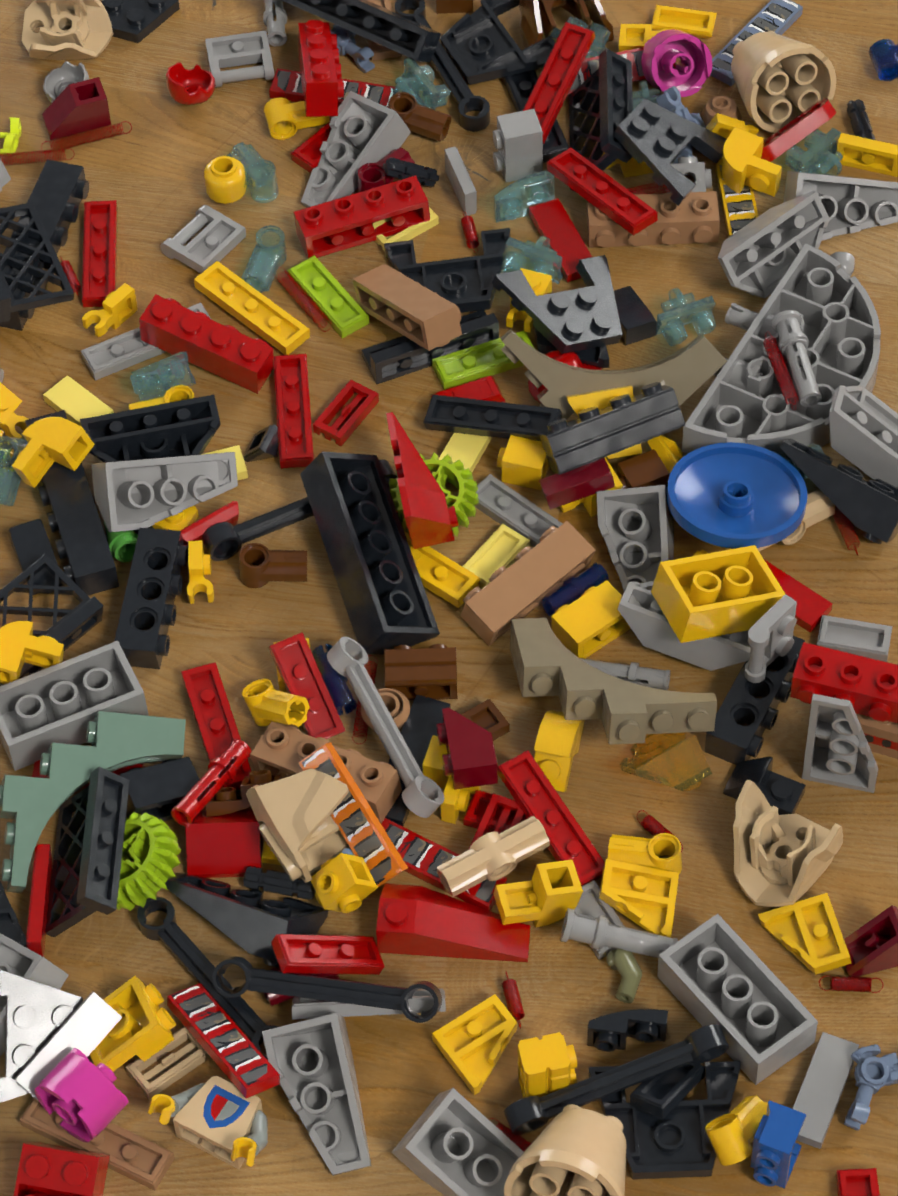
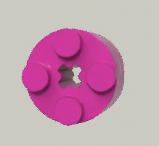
M665 30L656 34L645 43L641 60L642 71L652 87L664 92L675 86L680 92L681 97H687L697 93L702 88L706 79L709 78L712 72V56L708 47L699 38L680 30ZM676 58H680L681 61L680 63L676 64V69L673 68V63L676 62Z
M73 1048L35 1088L36 1097L47 1113L51 1115L55 1111L63 1119L59 1125L83 1142H90V1140L97 1137L129 1103L127 1097L113 1084L117 1078L112 1070L103 1063L95 1066L77 1048Z

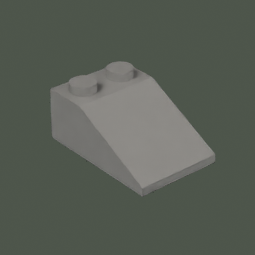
M451 1088L439 1093L393 1149L392 1153L420 1179L444 1196H504V1186L509 1172L524 1151L458 1091Z

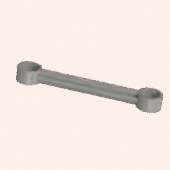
M341 637L328 651V662L335 671L347 677L396 770H398V774L406 787L402 791V799L405 805L415 815L428 818L444 802V794L432 779L423 775L364 667L368 662L367 652L354 639Z

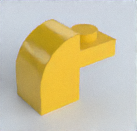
M736 127L727 138L723 148L721 174L725 184L738 194L741 193L744 186H748L758 192L775 197L780 189L782 166L761 159L764 138Z
M62 417L43 418L34 422L23 431L22 435L28 444L18 454L11 466L25 484L35 488L54 462L75 471L95 444L82 426Z
M15 621L0 628V683L7 684L18 680L24 662L43 668L61 663L63 661L64 644L58 643L56 639L49 636H33V622Z
M549 710L545 713L534 746L536 751L534 759L554 789L565 792L567 790L573 757L579 751L585 720H565L563 712Z
M433 735L422 765L423 775L432 779L440 788L445 789L443 793L445 799L441 804V821L456 824L459 812H465L468 807L470 795L473 796L476 790H481V786L454 790L452 776L444 775L442 755L448 754L446 745L439 746L438 736Z
M572 859L537 864L532 880L496 885L493 894L503 925L534 921L537 928L565 918L568 908L575 909L577 907L583 890Z

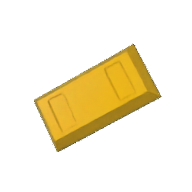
M656 5L652 20V30L675 29L689 33L697 38L709 39L713 34L717 13Z

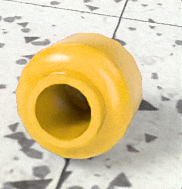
M219 156L206 165L204 170L206 193L211 200L217 203L228 204L240 200L244 196L247 189L244 166L239 160L234 157Z

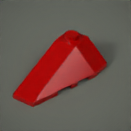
M386 413L404 518L413 548L418 549L455 541L453 527L459 526L455 506L448 507L445 494L394 413Z
M384 885L379 900L376 927L379 953L528 962L530 925L522 922L503 925L500 914L423 886Z

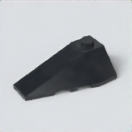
M793 439L782 442L780 448L857 528L864 531L863 536L877 544H881L882 541L888 543L895 538L898 533L897 487L881 479L866 481L863 479L864 476L860 473V470L850 465L839 464L838 467L831 465L833 462L831 457Z
M186 873L170 878L165 883L167 889L249 954L263 958V963L274 967L279 966L271 944L276 934L316 935L325 922L329 911L290 897H284L283 902L263 899L264 891L254 889L250 891L241 889L230 891L231 885L228 883L187 875Z

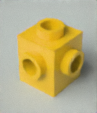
M340 853L335 858L324 862L321 865V869L310 880L316 891L315 897L318 903L325 910L350 913L358 909L362 901L378 888L364 858Z

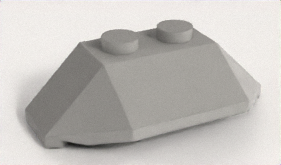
M817 191L809 192L770 208L723 241L718 260L731 287L760 298H766L773 293L805 243L819 249L824 229H827L830 218Z
M840 385L835 389L829 412L831 447L873 480L881 479L898 487V413L863 386L845 387Z
M630 581L619 603L618 611L643 646L709 671L749 661L751 647L748 643L749 630L680 643L651 593L654 581L645 583Z

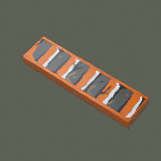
M332 743L324 744L301 760L299 765L303 771L313 768L336 778L348 786L349 792L330 816L338 825L341 834L354 855L364 858L377 887H381L408 869Z

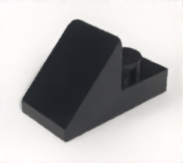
M768 756L738 762L723 790V794L738 799L745 781L751 780L762 791L770 806L777 807L779 815L795 813L805 793L806 785L772 772L773 757Z

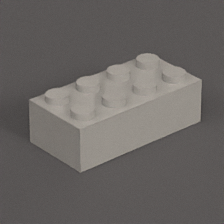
M118 640L0 686V740L15 771L40 760L41 754L47 753L52 743L73 745L86 743L88 721H94L98 711L149 716L144 691Z
M716 914L659 954L657 977L702 1027L711 1024H718L729 1045L726 1053L733 1061H740V1069L755 1085L815 1043L818 1021L719 914Z

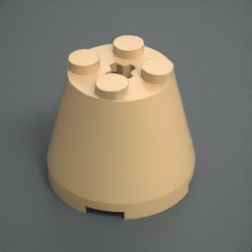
M773 31L756 33L734 46V56L731 64L732 75L750 118L760 128L775 133L817 102L826 98L833 100L836 90L835 69L829 58L816 47L776 34Z
M574 1104L565 1106L563 1111L549 1123L513 1164L505 1182L504 1196H625L627 1144L622 1132V1122L614 1116H604L596 1111L582 1109Z

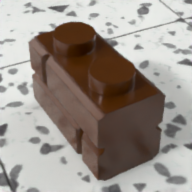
M434 644L429 648L413 649L407 645H399L393 649L384 650L385 688H393L402 692L408 700H415L416 695L435 700L458 699L456 647L448 648L443 644Z

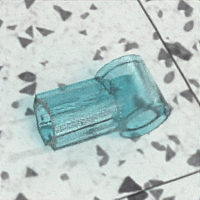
M241 142L233 146L232 151L227 156L234 157L243 164L246 184L250 189L252 199L260 203H267L276 199L279 194L275 165L271 161L264 160L251 144L247 145Z
M272 225L264 226L256 233V246L241 278L260 293L269 291L279 266L283 265L286 261L285 235L279 227Z
M0 436V504L14 506L21 478L11 465L28 444L26 439ZM12 447H13V448H14V455H13V457L11 458V456H10V451H11V449H12Z

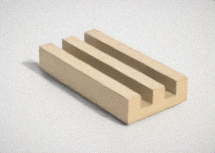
M185 1026L173 1034L175 1039L147 1061L143 1062L138 1058L126 1066L127 1074L135 1080L136 1085L140 1089L142 1088L148 1100L211 1058ZM186 1040H191L186 1046L168 1055L160 1064L144 1075L140 1073Z

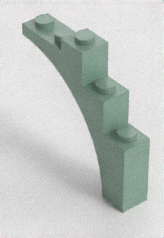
M98 711L94 721H88L86 743H92V746L52 743L47 753L41 754L40 775H46L45 778L4 775L0 785V818L13 819L12 823H6L4 844L10 845V858L3 860L1 880L8 881L7 892L22 893L26 888L29 865L42 830L56 810L70 796L90 783L92 771L101 767L113 772L120 768L142 763L180 759L184 755L186 719Z

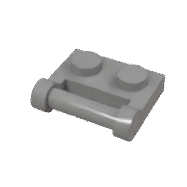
M266 30L205 39L210 72L215 78V88L222 87L223 83L265 78V81L273 80L274 68ZM261 62L263 64L260 66L220 71V68Z
M202 205L196 211V216L172 239L167 238L160 245V249L168 258H176L197 272L202 273L216 261L220 262L246 237V229L210 206ZM204 225H206V227L194 239H192L186 246H183Z
M786 594L748 631V643L751 647L749 661L745 665L744 676L751 683L763 681L766 676V668L779 655L781 657L785 656L794 644L793 631L797 622L795 618L797 602Z

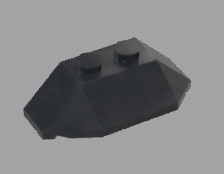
M214 395L80 419L81 426L95 444L89 453L104 463L201 455L221 425Z

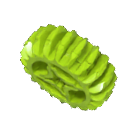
M435 452L429 460H425V457L420 454L445 494L448 507L455 506L459 526L468 528V517H475V506L479 503L478 486L476 481L473 480L472 472L469 468L464 469L463 463L460 460L453 463L452 458L448 454L442 460H439ZM397 476V478L389 479V491L403 530L409 534L404 518ZM447 482L453 484L459 490L458 497L451 495V491L446 489L445 485ZM453 527L455 536H458V527Z
M133 812L125 821L117 910L124 908L131 911L135 905L144 908L148 898L156 900V893L160 889H167L165 884L167 880L176 877L172 869L181 864L177 855L182 850L178 846V838L162 819H158L146 812L143 815Z

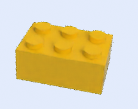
M755 545L660 562L651 590L653 597L680 643L747 631L785 595V592Z

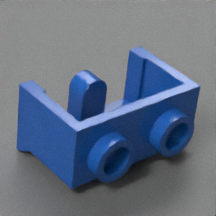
M770 1100L768 1101L767 1113L763 1115L753 1140L750 1167L754 1168L753 1177L756 1181L766 1186L772 1187L777 1185L785 1189L802 1145L797 1144L796 1140L806 1119L805 1113Z

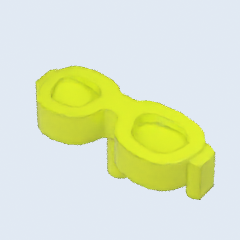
M9 117L10 133L0 132V138L5 139L3 149H0V154H12L17 150L22 133L20 118Z

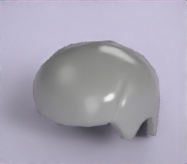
M66 61L60 68L53 69L45 77L43 90L48 100L53 103L69 84L89 80L90 78L81 62L76 66Z

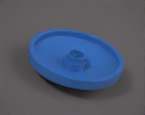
M734 442L711 444L688 453L673 467L667 486L668 508L674 519L684 530L707 543L732 549L753 545L760 548L787 538L801 524L805 515L808 496L803 477L788 460L766 448Z

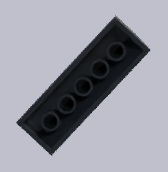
M322 451L300 473L357 642L365 649L367 654H384L385 649H393L399 645L411 647L437 637L440 632L377 455Z

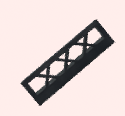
M485 310L476 311L461 316L460 326L462 335L450 340L445 346L436 347L428 351L406 336H401L362 349V357L377 385L432 366V359L498 339L499 321L494 313L487 315Z

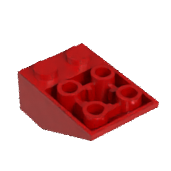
M35 1141L23 1143L13 1196H103L110 1155Z

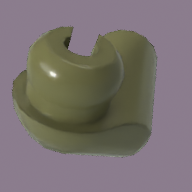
M623 949L611 950L607 955V964L611 966L612 970H618L622 977L616 992V998L624 1003H632L642 978V970L632 952Z

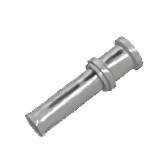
M785 310L773 317L771 325L774 331L778 333L780 339L778 343L779 350L783 355L787 356L801 405L806 407L818 404L822 397L806 351L809 340L802 333L800 313L795 310ZM800 367L803 368L806 380L803 379Z
M570 908L566 911L560 941L565 943L568 940L591 944L592 949L596 950L602 949L603 946H608L656 958L663 951L678 942V938L675 937L671 938L608 923L609 920L605 919V916L599 915L598 918L575 914L574 909Z

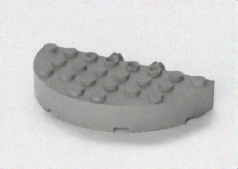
M805 243L759 313L750 311L736 303L731 304V308L729 307L726 313L725 322L742 328L747 332L729 359L725 358L727 362L713 374L716 376L715 380L685 423V426H683L682 452L690 453L703 446L734 442L763 447L789 460L788 455L780 448L785 440L793 439L815 450L831 442L829 412L835 389L840 385L845 387L863 386L872 393L876 382L880 354L881 330L874 304L855 276L850 277L841 269V263L823 251ZM785 310H795L800 313L802 333L809 340L806 351L822 397L821 401L813 406L806 407L801 405L787 356L782 354L799 398L795 405L791 403L786 404L767 355V349H765L763 344L765 342V335L766 339L773 340L775 337L777 344L779 343L778 333L772 328L771 320L776 314ZM800 367L803 379L806 380L803 368Z

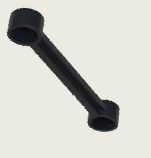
M396 0L395 13L432 29L426 20L424 0ZM406 10H415L414 14L403 13ZM438 41L431 63L458 105L460 126L471 132L485 129L490 123L489 102L481 96L473 95L444 47ZM470 111L480 112L478 116L466 115Z
M379 460L390 490L389 479L397 478L396 473L387 460ZM306 497L235 526L229 522L217 523L205 531L202 536V542L213 560L223 561L237 554L242 544L312 517L314 514L309 499Z
M156 897V900L147 899L144 908L139 906L137 912L141 933L150 940H161L197 982L202 984L255 1047L261 1051L259 1045L264 1042L262 1031L279 1026L266 1025L241 996L228 998L218 993L212 981L214 965L177 925L172 903L162 897ZM156 911L167 913L166 918L163 920V925L149 926L146 924V917ZM221 974V978L224 985L227 988L234 990L230 983Z
M237 956L229 957L219 963L212 975L213 985L217 992L228 998L238 997L246 991H256L400 1010L409 1020L417 1023L427 1022L432 1019L442 1006L440 990L428 981H418L408 988L295 973H282L253 968L246 959ZM235 964L243 969L246 982L231 990L224 985L221 974H225L226 969L230 965ZM418 989H425L433 996L434 1005L430 1010L422 1011L421 1015H419L410 1008L408 999H412L414 992Z
M718 1024L707 1025L690 1033L684 1041L542 1097L529 1096L509 1105L504 1110V1114L513 1135H524L544 1126L549 1119L561 1113L567 1105L574 1104L581 1107L689 1063L701 1064L711 1061L724 1054L729 1049V1045Z

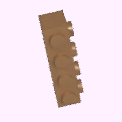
M717 191L691 192L679 206L670 199L673 193L636 195L658 212V221L634 236L587 201L589 248L718 242L720 217Z
M383 264L352 279L357 303L365 312L428 351L436 347L445 346L450 340L462 335L460 326L462 317L456 304L451 303L436 292L429 290L419 282L412 280L387 264Z
M568 521L558 528L555 525L551 526L540 537V543L533 548L527 546L522 549L514 558V564L507 569L505 566L500 567L491 575L488 585L483 589L479 587L474 588L463 599L465 605L461 617L488 646L511 629V619H523L590 564L596 550Z
M272 721L250 753L255 771L270 770L271 775L281 774L283 779L302 772L303 770L299 762L324 744L329 743V741L322 737L314 738L306 735L294 726H283ZM333 745L378 820L382 823L402 792L398 770L389 763L383 761L376 762L365 758L356 750H345Z

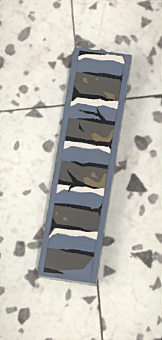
M771 0L712 59V72L710 75L732 86L735 83L731 71L734 46L738 42L744 41L759 32L773 31L776 34L782 35L802 15L803 6L791 0Z

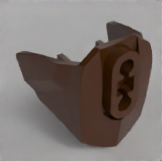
M520 0L519 2L522 16L519 29L524 48L541 41L543 33L545 38L551 36L550 32L556 28L551 10L557 7H562L571 13L577 26L587 28L592 20L606 41L614 40L613 26L608 21L599 0Z

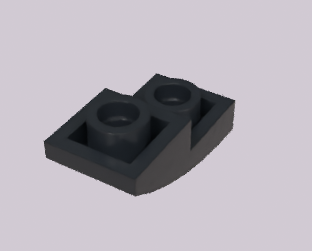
M626 1010L595 1018L588 1023L587 1046L611 1052L616 1049L626 1050L627 1037L636 1038L638 1041L645 1043L665 1042L668 1010Z

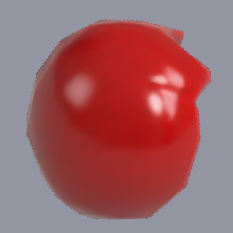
M178 62L169 67L166 72V83L170 95L180 104H201L211 98L216 86L215 78L211 72L201 69L198 64L193 69L187 70L181 62Z

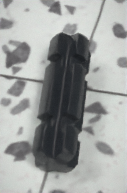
M860 99L849 101L847 103V113L849 118L852 119L850 123L854 136L876 140L872 133L873 130L868 114L865 111L864 102Z
M387 158L386 163L382 166L386 176L400 180L416 176L419 183L426 187H434L436 182L439 181L436 169L401 161L400 159Z
M249 866L244 874V886L249 889L259 890V887H264L263 891L291 897L295 893L298 894L297 898L307 900L313 899L316 892L311 881L307 883L302 879L291 881L285 872L268 869L267 873H265L263 868Z

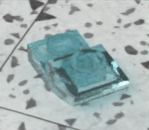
M547 170L524 177L501 190L494 196L496 223L527 216L528 205L541 204L555 199L554 175Z

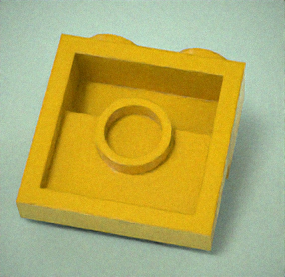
M133 976L103 999L122 1018L90 1053V1056L95 1066L103 1063L114 1072L135 1055L143 1062L147 1061L175 1039L171 1029L176 1026V1023L165 1008L159 1007L164 1002V999L152 983L146 986L138 977Z

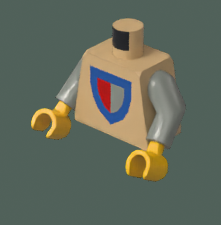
M213 1076L206 1083H200L171 1097L165 1094H156L152 1097L147 1112L149 1115L160 1113L159 1123L162 1125H167L170 1117H174L173 1123L176 1137L237 1169L241 1168L245 1158L247 1159L246 1165L252 1167L255 1156L268 1143V1119L263 1113L261 1099L256 1095L246 1099L233 1083L219 1076Z

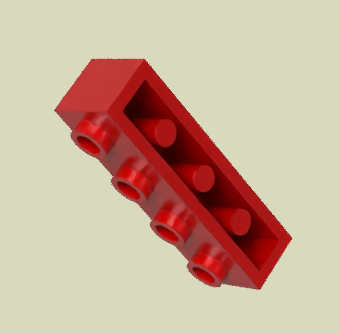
M309 20L305 23H298V58L306 117L338 116V98H344V82L342 79L341 63H339L337 35L331 34L329 22Z
M416 176L293 212L296 233L308 259L314 255L316 258L375 241L377 235L392 236L412 225L430 220L429 202ZM386 218L391 219L374 229L373 223Z
M155 294L139 318L142 341L256 394L259 393L273 370V348L265 341L248 337L231 325H222L211 320L203 312H194L187 309L172 298H163Z
M803 642L792 677L790 697L799 699L807 704H811L813 694L849 700L857 714L869 716L877 721L898 723V665Z

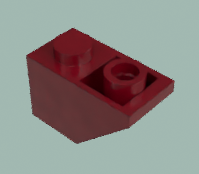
M99 77L69 84L44 111L42 117L50 140L111 125L108 101Z
M443 708V723L436 724L439 746L446 745L448 754L442 755L445 776H452L454 790L498 784V766L492 733L453 709Z

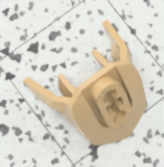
M34 0L25 10L21 41L31 58L47 60L97 58L104 51L113 36V30L109 15L100 0ZM43 26L40 27L39 33L34 32L36 27Z
M313 768L264 785H255L246 792L255 817L261 825L258 829L291 881L300 877L305 883L312 880L310 874L321 869V865L324 862L335 858L344 848L349 846L341 834L338 825L330 816L349 792L348 786L336 778Z
M751 780L745 781L735 803L736 819L733 824L734 875L745 895L755 905L766 907L793 905L823 874L832 862L835 854L839 851L843 844L842 826L835 823L832 829L829 830L799 814L779 815L778 808L770 806L755 782Z

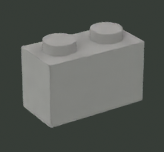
M535 109L497 116V130H493L494 145L498 149V152H493L496 171H502L506 183L543 175V131Z

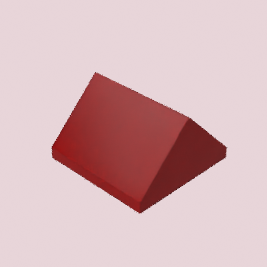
M240 810L234 813L207 817L206 811H201L189 826H185L187 875L204 878L244 877L247 867L262 868L263 836L258 829L261 825L258 823L253 810Z

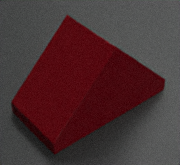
M891 905L844 939L852 963L845 965L849 977H859L898 966L897 906Z

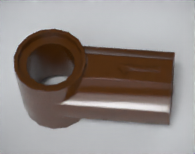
M406 92L396 93L389 99L388 108L399 114L411 132L440 142L441 140L444 141L451 124V115L417 104L415 97Z
M249 543L239 553L240 581L249 588H261L269 581L307 582V551L268 550L263 544Z

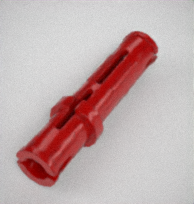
M235 739L220 757L214 758L208 764V771L178 805L171 810V815L177 823L182 826H189L224 784H230L234 780L236 771L250 757L252 752L248 744L240 739Z

